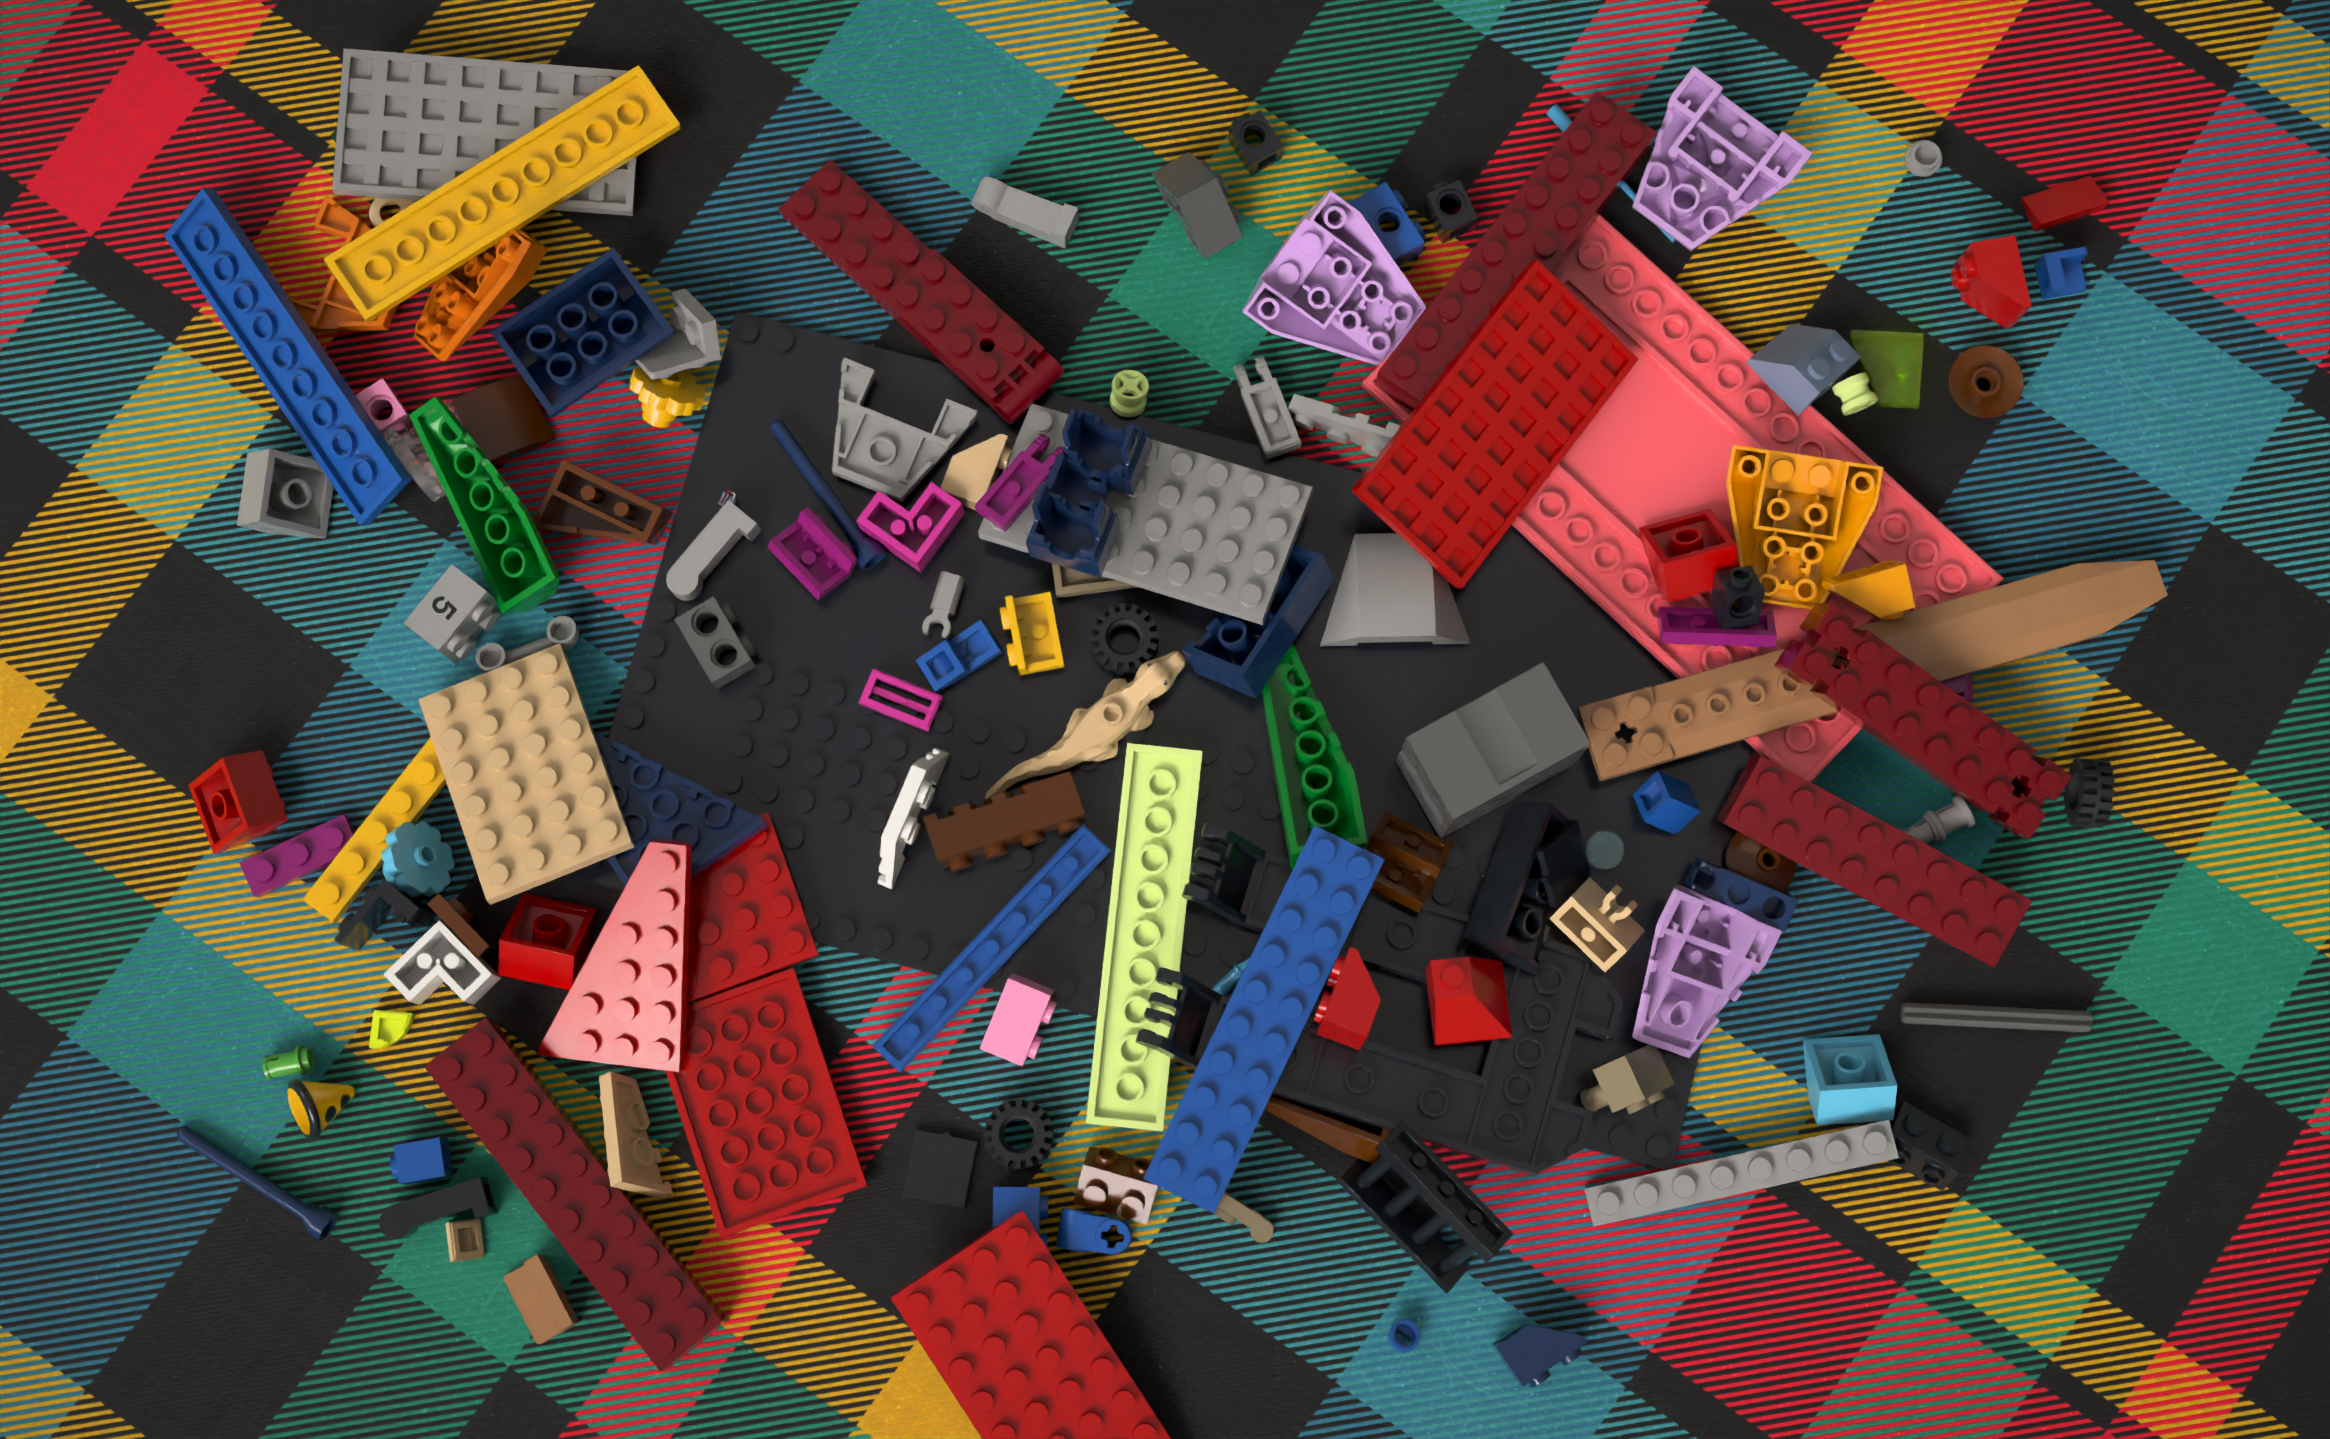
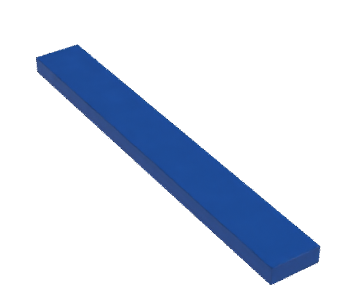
M1083 824L872 1047L901 1073L1107 857L1111 849Z

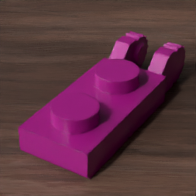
M1041 433L1025 451L1022 450L976 503V512L1006 532L1034 500L1040 484H1046L1057 454L1061 455L1064 447H1057L1043 464L1040 463L1038 460L1048 449L1051 442L1050 437Z

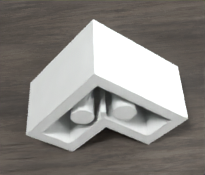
M441 920L429 929L383 974L409 1002L421 1005L443 982L464 1002L474 1005L501 979L481 956L477 957L453 930Z

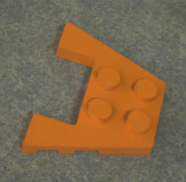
M325 196L313 224L318 231L346 239L343 246L371 230L356 216L328 196ZM333 273L318 306L289 297L312 332L388 330L398 305L367 324Z

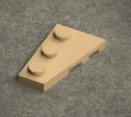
M613 1072L599 1076L610 1186L660 1199L673 1195L669 1181L663 1183L657 1163L662 1162L659 1149L652 1148L646 1132L650 1121L637 1080Z

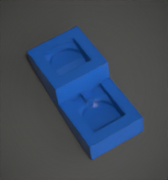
M980 619L953 639H945L919 657L916 662L934 691L938 692L1003 653L1004 650L986 621Z

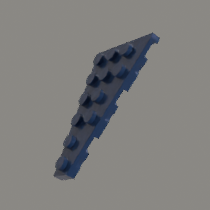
M593 731L635 846L607 858L625 887L649 842L654 839L692 843V879L768 828L760 816L747 812L736 806L735 803L713 794L712 791L683 778L665 769L661 764L642 757L638 752L617 741H612Z

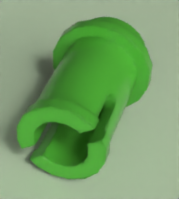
M297 1045L295 1050L265 1055L263 1056L264 1062H262L263 1071L268 1080L294 1073L307 1075L309 1070L315 1069L316 1065L313 1050L311 1047L305 1048L303 1045Z

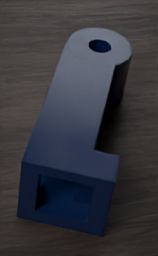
M1695 857L1684 882L1685 885L1783 932H1785L1799 901L1785 891L1775 889L1698 857Z

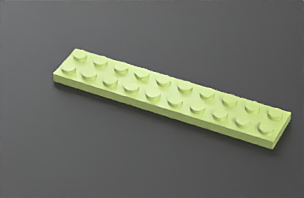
M1127 743L1086 1124L1163 1132L1171 1058L1155 1049L1142 1046L1135 1041L1141 1029L1151 1030L1158 1035L1168 1037L1170 1027L1162 1023L1146 1020L1144 1017L1146 1008H1153L1173 1016L1175 1015L1171 1010L1151 1004L1148 1000L1153 992H1159L1177 1000L1178 989L1173 986L1161 985L1157 983L1155 978L1159 967L1180 972L1187 899L1182 897L1185 884L1189 883L1203 753L1200 750Z

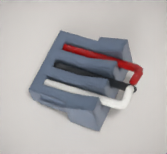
M730 490L727 493L723 492L718 504L723 507L729 500L735 505L737 499L734 498L736 494Z

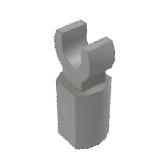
M941 571L930 606L933 613L926 617L922 625L924 635L929 634L933 624L940 623L944 626L941 636L942 640H948L952 632L949 617L955 615L965 582L963 577Z

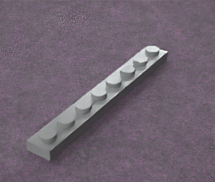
M1885 1120L1584 1188L1593 1227L1897 1159L1899 1156L1890 1121Z

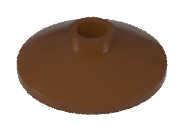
M1982 345L1964 351L1954 361L1949 372L1948 385L1953 400L1963 411L1975 417L1994 418L2007 413L2017 404L2023 391L2024 381L2020 366L2009 353L1994 346ZM1978 380H1983L1988 384L1987 391H1982L1977 387Z
M1738 831L1734 833L1728 842L1725 852V867L1782 891L1788 887L1795 875L1796 862ZM1765 853H1768L1770 856L1769 866H1766L1762 860Z

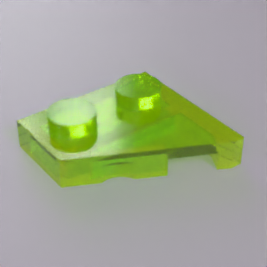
M1851 330L1850 340L1855 351L1861 356L1859 360L1869 377V382L1874 393L1877 395L1880 407L1918 409L1924 333Z

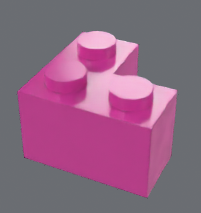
M931 482L910 511H907L878 491L856 521L863 533L873 540H877L883 547L921 573L965 512L960 501Z

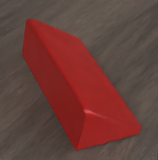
M2091 176L2021 199L2034 233L2102 211L2109 204L2107 197Z

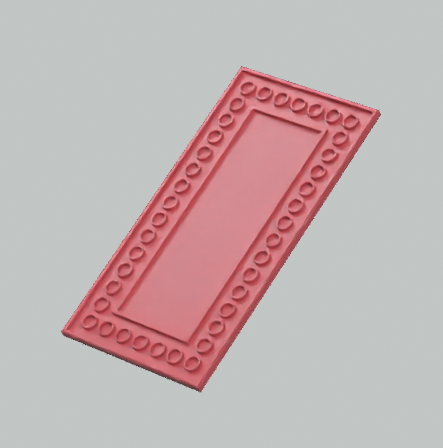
M1599 215L1553 275L1639 360L1515 519L1512 526L1678 679L1784 649L1791 640L1801 642L1806 632L1799 627L1811 610L1762 603L1761 610L1773 611L1777 633L1775 647L1661 643L1657 621L1659 607L1711 609L1709 604L1712 590L1692 595L1685 600L1668 602L1655 583L1640 537L1639 527L1710 508L1735 542L1726 488V477L1732 445L1878 465L1812 405L1798 416L1746 363L1755 354L1608 221ZM1389 355L1362 382V387L1403 424L1412 411L1375 385L1378 371L1390 357ZM1884 470L1877 506L1840 573H1847L1890 559L1905 563L1915 608L1905 610L1903 614L1994 588L2004 579ZM1831 592L1825 601L1826 604L1834 605L1856 622L1852 628L1881 620L1879 617L1860 610ZM1840 712L1748 738L1745 741L1761 756L1812 782L1862 728Z

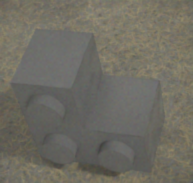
M1188 152L1152 173L1164 202L1178 215L1191 246L1204 259L1242 238L1237 225L1241 222L1240 215L1231 202H1227L1224 195L1228 192L1227 185L1218 172L1213 174L1205 160L1199 161L1192 153Z

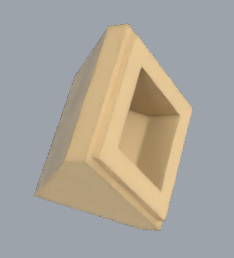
M480 1219L445 1223L450 1262L485 1257Z

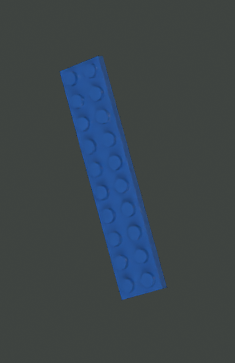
M213 187L202 188L165 233L164 237L359 525L371 524L410 482L411 476Z
M1314 825L1144 1175V1180L1213 1214L1215 1213L1385 859Z

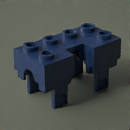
M1071 409L1062 430L1065 444L1061 455L1057 454L1046 484H1040L1032 504L1035 521L1026 540V545L1030 557L1101 578L1120 530L1118 514L1113 513L1109 509L1106 500L1111 489L1134 495L1152 449L1150 431L1144 430V427L1129 424L1125 428H1118L1109 425L1102 417L1096 416L1092 412L1079 409L1077 414L1075 409Z

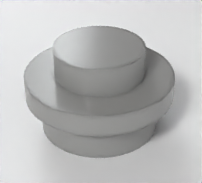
M1917 141L1906 151V167L1916 176H1931L1937 172L1942 164L1941 150L1931 141Z

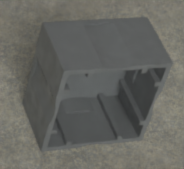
M1542 662L1478 699L1407 736L1402 745L1403 749L1399 752L1395 761L1438 837L1444 838L1569 769L1591 743L1546 665Z

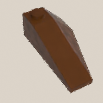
M1271 1094L1265 1107L1266 1111L1337 1150L1372 1164L1381 1157L1375 1150L1376 1146L1390 1132L1387 1129L1369 1125Z

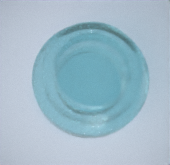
M1598 832L1586 844L1587 859L1596 868L1611 869L1618 865L1623 858V842L1612 832Z

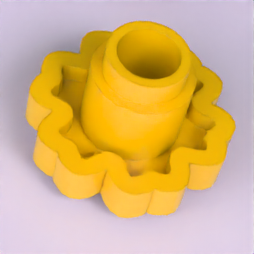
M634 367L630 378L629 388L631 391L639 394L638 399L642 402V418L655 427L667 428L671 422L677 419V416H691L693 410H701L706 397V389L696 383L697 379L695 376L684 370L676 372L671 377L665 379H651L641 367Z

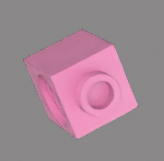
M383 378L355 395L386 441L400 439L408 432V427L413 425L408 412L393 389ZM385 407H392L391 416L386 420L379 421V412Z

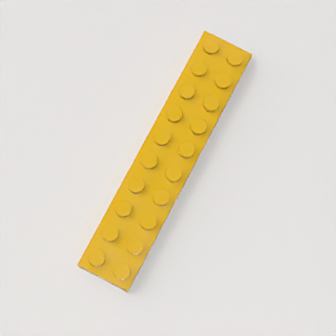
M638 65L325 257L324 261L368 324L500 242L505 237H508L511 229L514 231L521 229L681 129L680 123Z

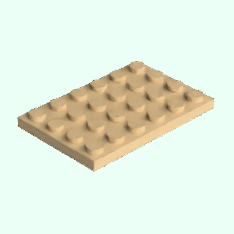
M560 643L418 699L484 895L490 905L635 847L564 648Z

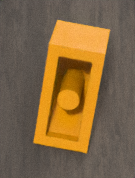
M1893 559L1821 580L1823 588L1860 610L1879 617L1882 621L1900 618L1903 616V611L1915 608L1906 564Z

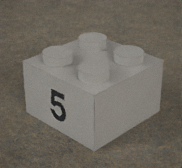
M451 564L404 621V624L456 664L459 659L464 660L472 653L477 644L475 640L484 629L487 631L495 625L500 617V609L492 595Z

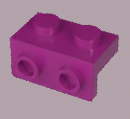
M808 507L800 512L796 522L771 539L767 547L817 600H820L849 578L857 562L852 548L846 542L840 541L830 531L826 521L820 515L814 514Z

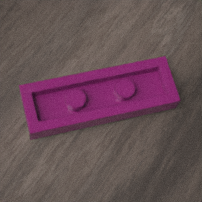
M1659 607L1657 621L1661 643L1775 647L1777 633L1773 611L1761 610L1758 625L1723 630L1712 609Z
M345 814L338 816L239 862L253 896L260 898L329 866L355 833L348 816Z

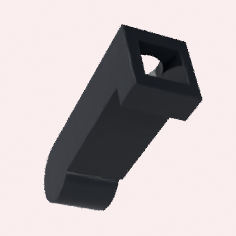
M477 1177L387 1207L380 1215L379 1227L385 1236L392 1239H403L412 1236L418 1227L471 1210L474 1212L475 1219H484L496 1215L497 1210L487 1177Z

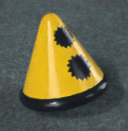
M298 1079L290 1080L287 1085V1097L291 1112L299 1129L309 1140H317L321 1132L355 1095V1090L350 1085L308 1082Z

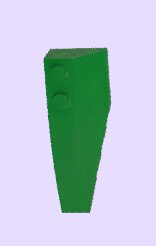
M440 397L432 398L409 415L501 613L530 611L556 594L560 580L559 574L527 508Z
M1292 643L1261 691L1291 872L1314 825L1362 849L1368 846L1355 772L1342 751L1341 743L1330 726L1321 701H1318L1308 674Z

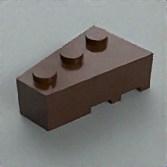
M562 460L533 521L537 530L657 546L673 512L575 464Z

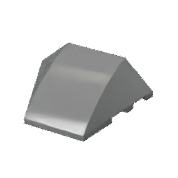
M1397 533L1355 534L1320 646H1357L1358 643L1374 642L1470 644V640L1448 581Z

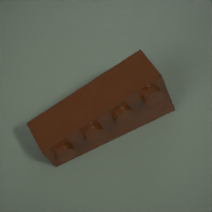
M1070 771L1024 785L1020 788L1021 793L1013 795L1012 791L992 795L983 801L985 806L977 808L976 804L969 805V803L953 807V810L947 813L948 817L938 820L936 813L924 816L923 820L941 867L943 869L950 867L951 872L959 871L972 866L971 859L986 854L987 859H993L1008 853V846L1022 842L1023 846L1026 847L1045 840L1044 834L1058 829L1059 834H1064L1080 828L1079 821L1085 820L1086 816Z

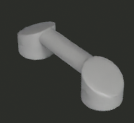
M558 616L549 622L546 637L507 652L497 643H487L477 651L476 663L486 673L559 643L566 652L575 646L579 637V629L570 617Z

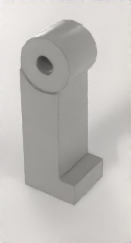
M990 177L982 178L971 201V205L975 209L991 216V218L1065 249L1079 221L1077 207L1066 203L1062 206L1010 187Z
M728 500L668 571L666 583L675 597L680 600L689 601L699 596L703 588V580L706 579L738 540L744 535L752 542L761 532L758 524Z

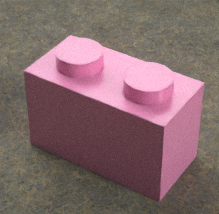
M1012 973L1006 982L980 1049L1020 1066H1023L1027 1057L1034 1059L1043 1039L1037 1036L1041 1022L1049 1024L1057 1005L1056 1002L1051 1001L1055 990Z

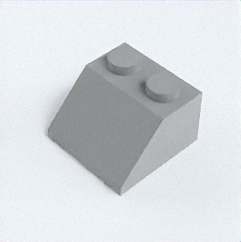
M270 448L247 453L237 526L269 534L326 538L333 485L316 460Z

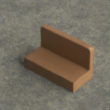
M537 1254L524 1261L525 1265L508 1273L503 1279L535 1342L542 1344L580 1322L546 1255Z

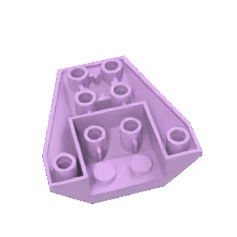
M1329 190L1302 217L1262 272L1242 312L1272 334L1379 366L1397 348L1427 307L1361 212Z

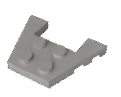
M843 358L832 472L836 476L873 491H880L888 497L903 502L976 421L978 411L946 399L932 433H928L862 406L876 372L872 368Z

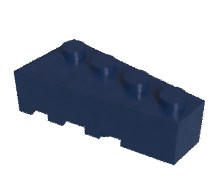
M1294 544L1264 625L1225 614L1220 620L1215 617L1205 627L1207 632L1196 643L1191 641L1182 650L1194 671L1199 675L1257 698L1335 579L1323 555Z

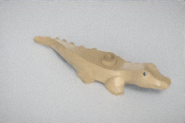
M1179 651L1171 652L1142 664L1135 678L1130 683H1127L1126 679L1122 678L1112 680L1107 685L1103 697L1089 709L1077 708L1074 710L1067 724L1066 731L1058 743L1046 752L1026 760L1011 769L987 791L985 799L1005 792L1012 785L1031 777L1060 772L1083 761L1100 762L1115 757L1120 739L1131 730L1140 731L1148 728L1153 723L1154 712L1149 710L1148 703L1154 698L1160 697L1171 688L1177 675L1183 669L1186 659Z

